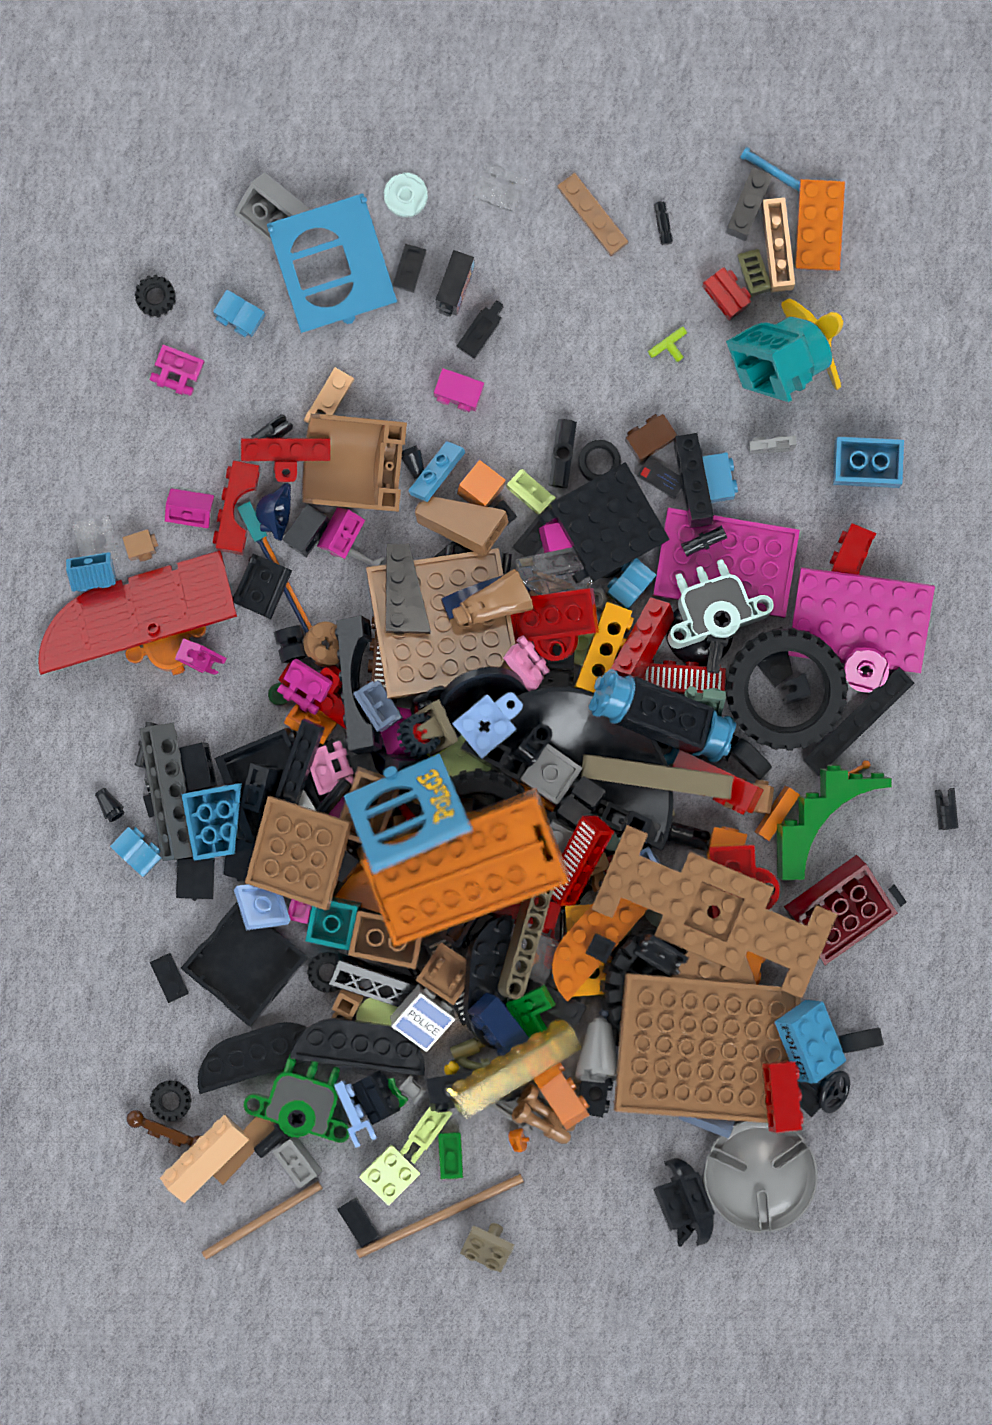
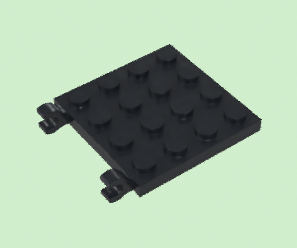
M626 462L549 504L551 510L539 517L542 525L557 519L584 566V569L572 576L576 584L590 577L592 582H595L670 540Z

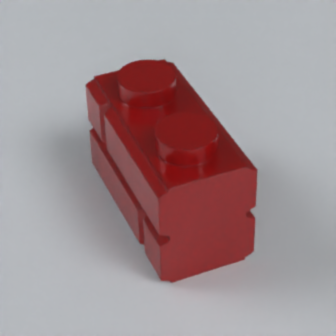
M723 267L704 281L702 287L728 321H730L750 306L751 295L745 287L740 288L736 283L738 279L732 270L727 271Z

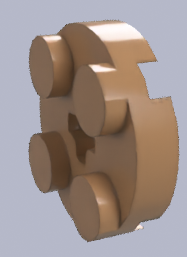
M319 622L313 625L304 636L303 644L307 656L312 657L316 661L315 664L321 667H330L340 662L337 656L339 642L335 635L337 625L331 622ZM325 640L329 643L328 650L326 646L322 645V642Z

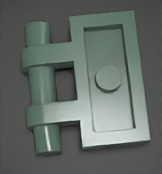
M690 686L685 691V697L713 707L717 715H722L726 691L710 688L708 690L703 689V693H698L693 686Z

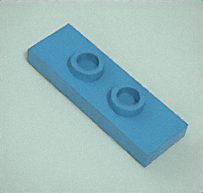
M446 441L408 490L410 495L428 502L466 453L464 448Z

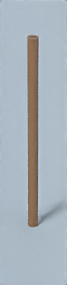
M521 1174L514 1176L357 1249V1255L359 1258L375 1252L524 1182Z

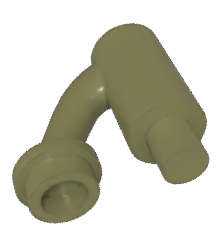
M475 1037L450 1047L455 1062L462 1067L471 1070L492 1068L488 1058H481L482 1063L467 1059V1057L479 1053L480 1048L485 1047Z

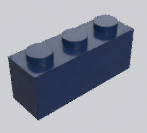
M485 993L467 1011L473 1018L471 1022L485 1033V1040L490 1045L495 1046L497 1049L496 1054L503 1061L506 1062L508 1060L516 1064L533 1047V1042L497 996Z

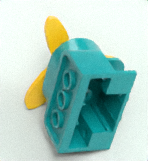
M786 299L781 302L782 310L787 317L786 319L775 325L766 322L756 324L726 341L744 389L790 402L792 401L790 393L795 390H804L806 384L813 381V376L824 370H827L835 390L841 388V382L831 351L832 338L841 332L844 323L841 315L836 312L827 313L817 320L801 304L793 299Z

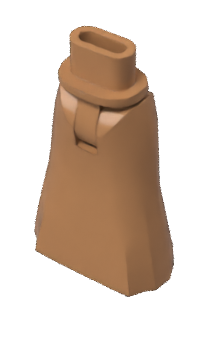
M513 569L461 602L460 607L453 609L452 613L458 626L465 623L471 625L472 623H482L498 617L533 610V604L518 571Z

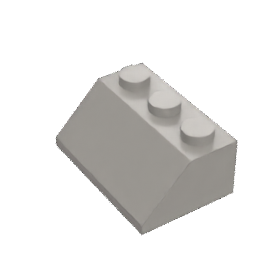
M264 172L251 182L234 214L272 244L267 229L268 223L311 209ZM300 234V235L296 238V240L294 241L293 245H294V244L297 242V240L302 236V234Z

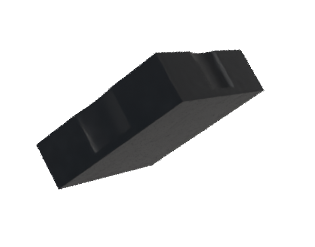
M237 901L218 923L214 932L199 945L180 969L213 994L246 1025L251 1027L309 957L273 927L246 930Z

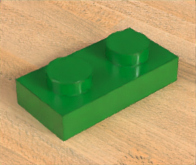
M461 1132L438 1133L440 1179L463 1178Z

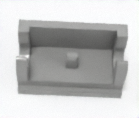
M297 1137L290 1138L273 1151L299 1188L322 1172L319 1165Z

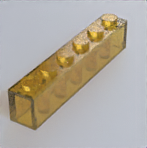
M564 1020L556 1021L545 1031L532 1035L527 1042L514 1046L509 1053L496 1057L492 1060L491 1064L475 1070L468 1078L455 1082L447 1091L458 1112L465 1119H468L582 1049L572 1027Z

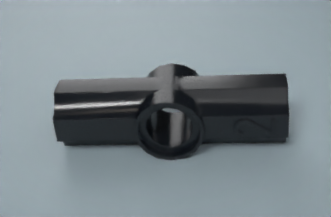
M558 419L549 486L568 488L577 427L576 421ZM559 449H566L569 452V456L561 459L557 456V451Z

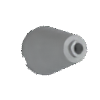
M593 1019V1022L588 1024L575 1078L580 1077V1080L588 1082H605V1079L612 1078V1082H616L618 1056L612 1025L607 1023L606 1019Z

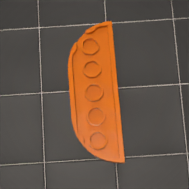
M622 897L613 918L592 910L593 904L559 942L553 956L552 972L554 982L560 994L567 1001L571 999L602 963L585 954L595 933L615 942V948L648 908Z

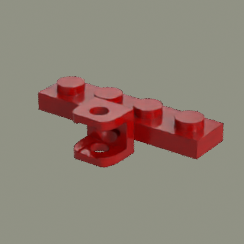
M241 438V461H274L276 480L278 482H294L297 478V461H331V439ZM289 469L290 472L288 474H283L282 470Z
M290 661L287 664L286 668L284 669V671L278 679V681L283 683L288 688L291 683L284 680V677L292 661ZM332 665L322 669L320 674L333 681V684L324 701L319 702L315 699L313 704L318 706L321 712L346 729L343 721L345 707L341 696L337 694L343 686L339 678L341 670ZM298 689L296 692L303 698H306L307 694L300 689Z

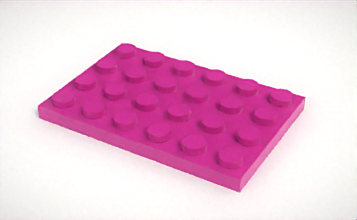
M674 508L667 509L664 530L670 540L661 545L653 596L679 600L681 592L675 577L677 574L681 573L689 588L700 584L696 568L700 566L703 567L709 580L720 577L721 574L717 561L723 559L729 573L741 580L748 599L760 595L769 596L774 604L769 616L786 617L800 530L715 515L712 525L690 528L687 511ZM722 525L728 539L709 546L710 549L708 550L704 548L686 557L681 546L682 543L698 537L702 532L703 534ZM757 604L758 610L762 612L767 611L764 604Z
M801 567L792 628L808 631L814 636L821 638L832 648L841 663H845L846 658L855 648L870 647L877 649L886 656L889 669L897 670L900 667L906 672L921 673L935 586ZM788 651L789 656L808 658L801 653Z

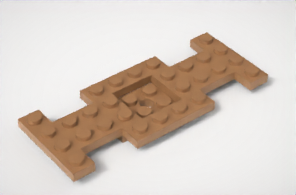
M626 825L591 908L592 910L613 918L621 897L663 915L654 936L738 972L747 951L789 968L780 990L803 998L837 914L815 905L807 926L765 909L774 887L691 852L688 854L681 873L640 856L639 854L648 834ZM716 905L719 907L720 915L717 918L713 919L708 916L707 909L709 906Z

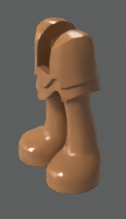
M529 1084L517 1100L519 1105L514 1108L512 1119L517 1123L525 1122L542 1130L544 1136L558 1143L567 1144L571 1139V1134L568 1131H573L576 1125L566 1130L552 1107L546 1106L537 1099L539 1089L535 1085ZM531 1110L544 1116L543 1119L533 1114Z

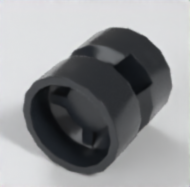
M301 625L273 632L276 644L281 647L278 650L281 663H288L294 659L300 660L308 657L302 642L304 634ZM293 640L294 643L288 645V641Z

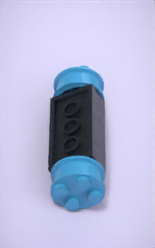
M613 669L608 670L603 677L599 676L594 685L596 690L589 704V710L592 711L594 716L599 717L603 715L608 717L609 721L613 724L691 755H704L712 763L717 762L723 755L726 756L730 752V742L736 729V723L732 717H721L717 715L713 707L641 678H633L631 676L624 678L619 676L617 671Z

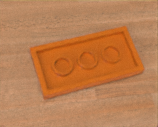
M800 180L795 269L840 271L845 181Z

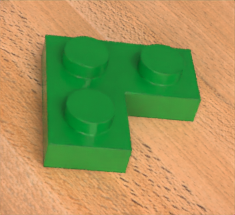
M545 985L524 993L521 998L511 999L506 1003L511 1015L531 1041L549 1032L539 1013L555 1005Z

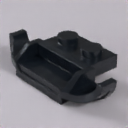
M679 1158L664 1161L665 1166H669L674 1174L670 1178L672 1182L657 1186L653 1190L669 1231L689 1225L690 1229L695 1228L696 1245L706 1244L713 1232V1215H715L699 1172H695L691 1165Z

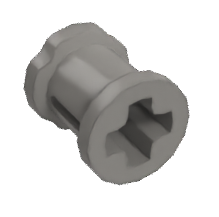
M410 1075L398 1089L404 1091L412 1099V1103L415 1104L427 1091V1088L419 1085L413 1079L414 1077Z

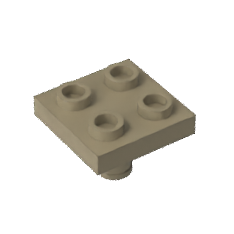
M491 1223L488 1232L473 1225L460 1254L471 1261H477L485 1265L490 1270L501 1273L514 1248V1244L500 1238L503 1227L497 1223Z

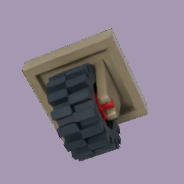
M439 700L400 723V728L397 729V733L401 734L397 736V741H402L399 746L401 748L405 746L404 752L406 754L411 751L410 756L412 757L415 755L421 757L428 753L430 756H433L459 741L456 731L451 726L446 716V711Z

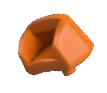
M519 1128L510 1131L508 1137L515 1152L525 1151L527 1142L530 1139L525 1137L524 1130Z

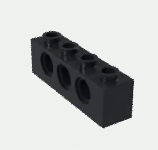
M698 433L675 436L674 450L690 528L712 525L714 514Z
M612 1027L615 1046H619L620 1035L617 1034L618 1029ZM612 1078L605 1079V1082L581 1080L578 1097L582 1095L589 1105L586 1111L590 1116L603 1118L604 1113L608 1114L610 1100H606L607 1092L613 1089L614 1082H612ZM595 1086L602 1090V1095L597 1100L591 1099L589 1096L590 1089Z
M516 1064L426 1078L430 1109L437 1113L447 1112L450 1108L456 1107L467 1109L475 1104L491 1105L494 1101L500 1100L511 1102L520 1097ZM494 1083L502 1085L498 1090H494L490 1086ZM470 1087L480 1089L477 1093H470L468 1091ZM454 1090L457 1094L454 1097H448L446 1092Z

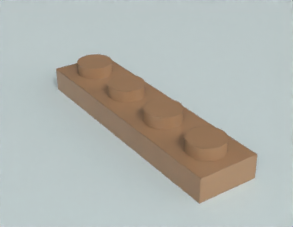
M573 173L557 185L558 190L610 256L628 244L629 241L576 173Z

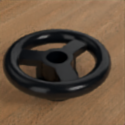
M845 1071L834 1072L828 1078H824L818 1086V1093L820 1094L819 1105L826 1113L837 1111L847 1099L851 1082L849 1075ZM841 1078H843L844 1087L842 1092L840 1091L839 1087ZM839 1098L832 1106H827L832 1099Z

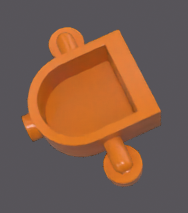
M206 626L143 644L144 647L137 646L127 649L125 653L126 658L129 662L137 664L147 655L149 660L158 669L172 672L173 676L185 671V664L175 660L183 639L191 641L190 637H203L206 633Z

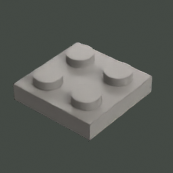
M547 744L539 759L525 770L520 781L532 789L537 788L540 795L553 804L558 805L582 770V767Z

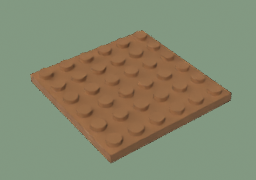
M499 548L490 549L485 557L476 552L413 560L431 634L386 633V565L366 567L387 699L424 694L436 686L443 685L446 687L458 676L478 668L501 667L512 671L503 659L510 647L515 645L510 615L482 623H472L471 625L465 623L458 626L455 618L448 619L441 598L454 592L502 576L503 569Z

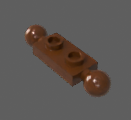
M139 1110L130 1111L126 1118L130 1127L139 1128L142 1126L148 1130L147 1134L156 1138H160V1135L169 1138V1143L178 1147L184 1144L189 1145L191 1148L201 1137L200 1135L191 1137L151 1119H146Z

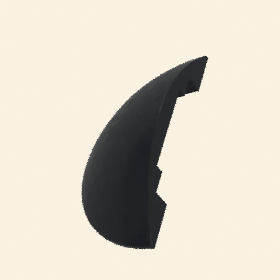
M570 687L542 688L516 696L523 704L521 711L510 720L516 730L483 758L477 754L467 740H465L461 747V750L500 774L512 777L513 781L520 783L529 790L532 788L520 781L528 766L517 754L513 755L511 751L527 729L537 724L548 725L553 732L552 739L548 744L580 767H582L583 754L668 766L656 740L613 724L609 721L608 717L603 715L599 717L594 716L592 711L589 710V704L594 693ZM509 700L507 701L506 706L509 709H513L515 707L514 701ZM481 720L479 722V731L489 732L490 722H483ZM538 729L536 736L541 740L542 732ZM580 771V773L578 774V776L576 777V779H578L579 781H580L581 778H582V777H581V771ZM589 779L606 791L605 797L595 811H591V816H598L613 831L622 835L626 825L648 834L644 844L661 851L663 850L672 823L673 791ZM568 789L563 797L567 799L572 791Z

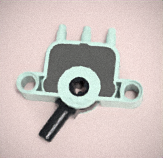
M723 559L717 561L721 574L720 577L709 580L703 567L700 566L696 568L700 584L689 588L681 573L675 576L681 592L678 608L683 622L674 625L667 637L670 646L677 649L703 641L707 637L706 643L710 644L706 671L711 674L719 673L723 646H727L729 639L733 637L737 629L767 618L774 606L772 599L766 595L748 599L741 580L729 573ZM757 604H764L767 611L762 612L758 610ZM718 618L722 619L723 625H719ZM674 633H682L684 640H677L674 637Z

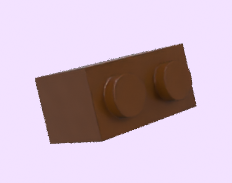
M654 414L645 421L646 425L640 429L636 426L627 432L628 436L625 442L639 463L675 441V436H678L664 414L660 416Z

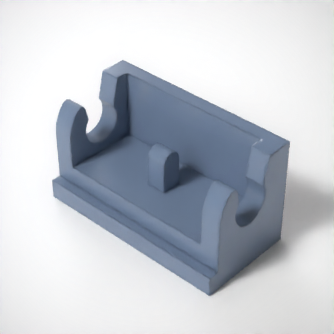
M380 680L376 682L371 681L353 693L377 731L384 732L403 718L392 699H387L386 690Z

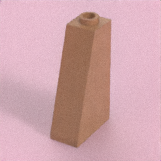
M433 496L428 502L420 501L415 508L418 524L484 557L509 523L507 513L504 510Z

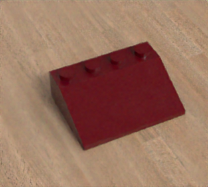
M857 854L784 906L793 921L807 926L815 905L837 914L819 957L824 965L830 963L898 914L867 864Z

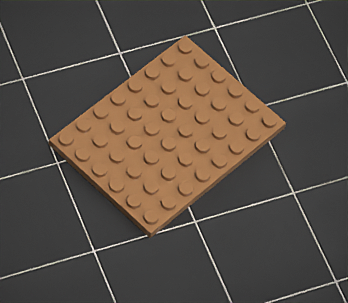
M625 973L614 1111L768 1123L762 1063L789 1060L774 1022L799 1005L801 998L780 990L781 987Z

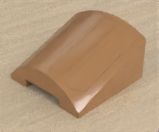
M311 414L306 438H330L331 461L303 462V503L399 512L401 493L399 479L402 446L405 445L407 423Z

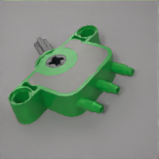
M289 1056L284 1071L275 1078L269 1097L258 1093H251L246 1096L243 1107L248 1114L275 1123L273 1125L275 1129L254 1147L255 1153L260 1158L266 1156L283 1139L288 1141L291 1137L299 1138L306 1136L308 1133L338 1143L348 1140L350 1136L347 1130L350 1128L348 1123L332 1117L338 1097L334 1085L337 1084L340 1068L333 1067L328 1082L315 1079L319 1062L311 1061L307 1074L303 1075L293 1071L296 1059H291ZM251 1098L258 1099L260 1107L256 1110L250 1109L247 1104L248 1100ZM295 1113L296 1115H298L299 1113H301L302 1122H293L292 1114ZM337 1126H343L346 1128L347 1133L343 1137H337L334 1134V1129Z

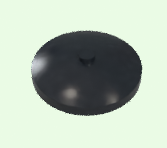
M483 667L468 671L452 680L442 691L439 701L446 711V716L457 734L462 735L453 723L486 695L495 703L507 693H514L515 696L527 692L522 679L515 672L501 667Z

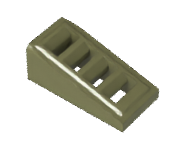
M759 249L737 254L744 281L751 297L770 292L772 289ZM756 256L755 261L745 263L744 259ZM757 264L759 266V268L753 269L750 271L747 270V267L754 266ZM761 273V276L750 279L749 275ZM763 280L764 284L753 287L752 283Z

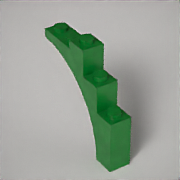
M827 765V769H820V796L819 792H806V796H799V823H797V820L789 819L784 820V824H777V878L781 880L805 879L806 861L811 844L828 817L842 804L857 795L875 789L892 787V778L884 776L882 772H873L870 777H863V773H849L848 777V770L842 769L841 765Z

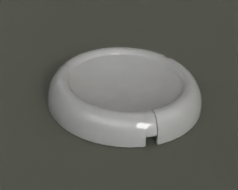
M743 1121L733 1126L729 1139L720 1136L713 1144L705 1164L704 1181L713 1207L727 1222L749 1232H775L796 1222L809 1208L817 1188L818 1170L811 1148L806 1145L804 1138L798 1132L773 1133L769 1131L768 1123Z

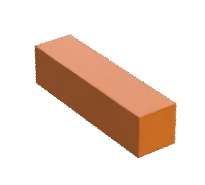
M784 786L772 804L770 814L764 816L754 832L763 839L770 841L777 830V824L782 823L800 794L792 788Z

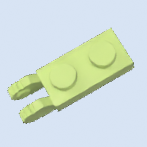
M429 1107L408 1136V1141L399 1153L401 1155L406 1154L413 1141L421 1147L412 1156L411 1162L415 1164L453 1113L449 1110L437 1113L436 1111H431Z

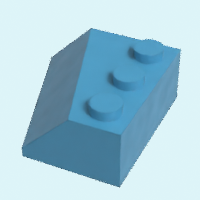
M241 783L181 794L194 861L235 854Z

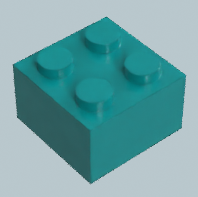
M332 897L329 910L312 906L305 941L350 950L357 912L360 911L361 903Z

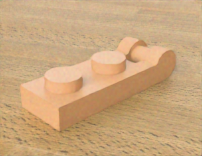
M335 367L311 409L306 414L304 421L309 423L310 415L317 414L318 410L326 415H334L352 385L354 378Z

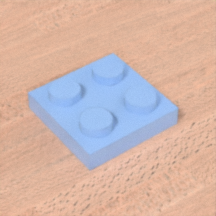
M249 884L239 885L234 889L246 930L288 925L291 921L282 895Z

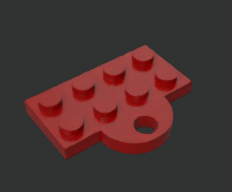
M593 588L530 596L533 610L510 615L515 644L518 643L516 640L524 635L528 641H533L536 651L543 658L550 661H560L570 657L578 645V635L599 633ZM555 643H558L562 648L559 656H556L552 651Z
M755 845L709 847L710 861L762 883L773 884L775 891L770 896L765 909L769 910L776 904L780 894L778 880L769 870L756 867ZM712 905L713 919L720 915V909L716 905Z

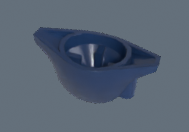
M284 483L275 492L262 497L256 507V517L261 523L260 531L272 532L274 538L278 541H282L290 516L291 485L289 483Z

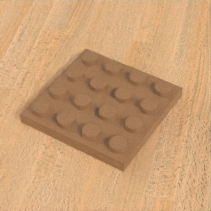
M269 796L245 883L324 910H329L352 822Z

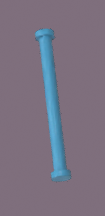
M745 148L740 159L750 161L795 190L800 191V181L750 152V148Z

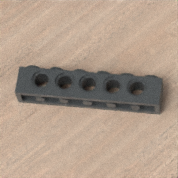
M174 722L139 728L162 861L191 857L193 853L181 795L186 793L185 776L182 772L181 754L178 749L177 732Z

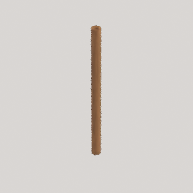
M319 1181L315 1182L202 1251L204 1258L207 1260L323 1189Z

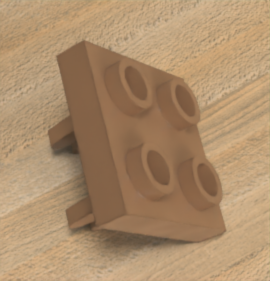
M440 943L416 981L454 1005L464 991L466 959Z

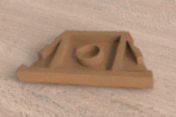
M687 950L684 955L689 957V960L686 964L680 965L678 969L680 973L678 975L671 976L672 978L756 985L746 956L738 972Z

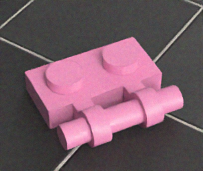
M522 635L516 640L518 643L510 647L503 659L512 671L520 676L529 692L538 688L544 679L543 676L550 670L546 666L545 659L542 656L540 657L534 650L535 646Z
M341 741L332 743L335 752L328 753L326 745L317 749L310 771L319 796L329 793L338 783L339 779L345 778L352 784L354 771L353 768H350L346 757L348 753L346 748H343ZM338 759L342 771L335 773L331 761Z

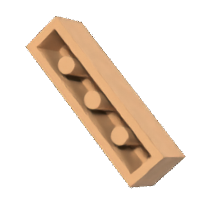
M785 198L766 199L762 202L761 210L771 292L790 291L795 287L786 200Z
M223 1115L187 1152L183 1153L164 1172L160 1179L168 1191L185 1203L249 1139L236 1123L226 1115Z

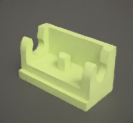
M520 469L506 485L510 492L537 515H541L549 504L556 499L555 496L549 493L523 469Z

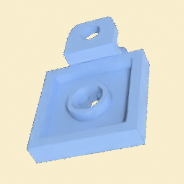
M514 693L505 694L495 703L486 695L457 719L453 725L477 754L483 758L516 730L510 720L521 711L523 704ZM507 701H514L515 707L513 709L507 708ZM481 720L483 722H490L489 732L479 731V722Z
M344 1080L334 1086L353 1126L347 1130L357 1148L361 1144L355 1133L356 1131L366 1127L372 1140L377 1139V1136L369 1119L366 1121L362 1119L365 1113L360 1104L356 1105L353 1099L356 1093L351 1086L352 1084H347Z

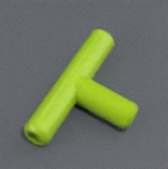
M680 327L648 350L649 356L654 358L667 348L676 362L682 360L683 355L674 343L686 335L687 330L684 327Z

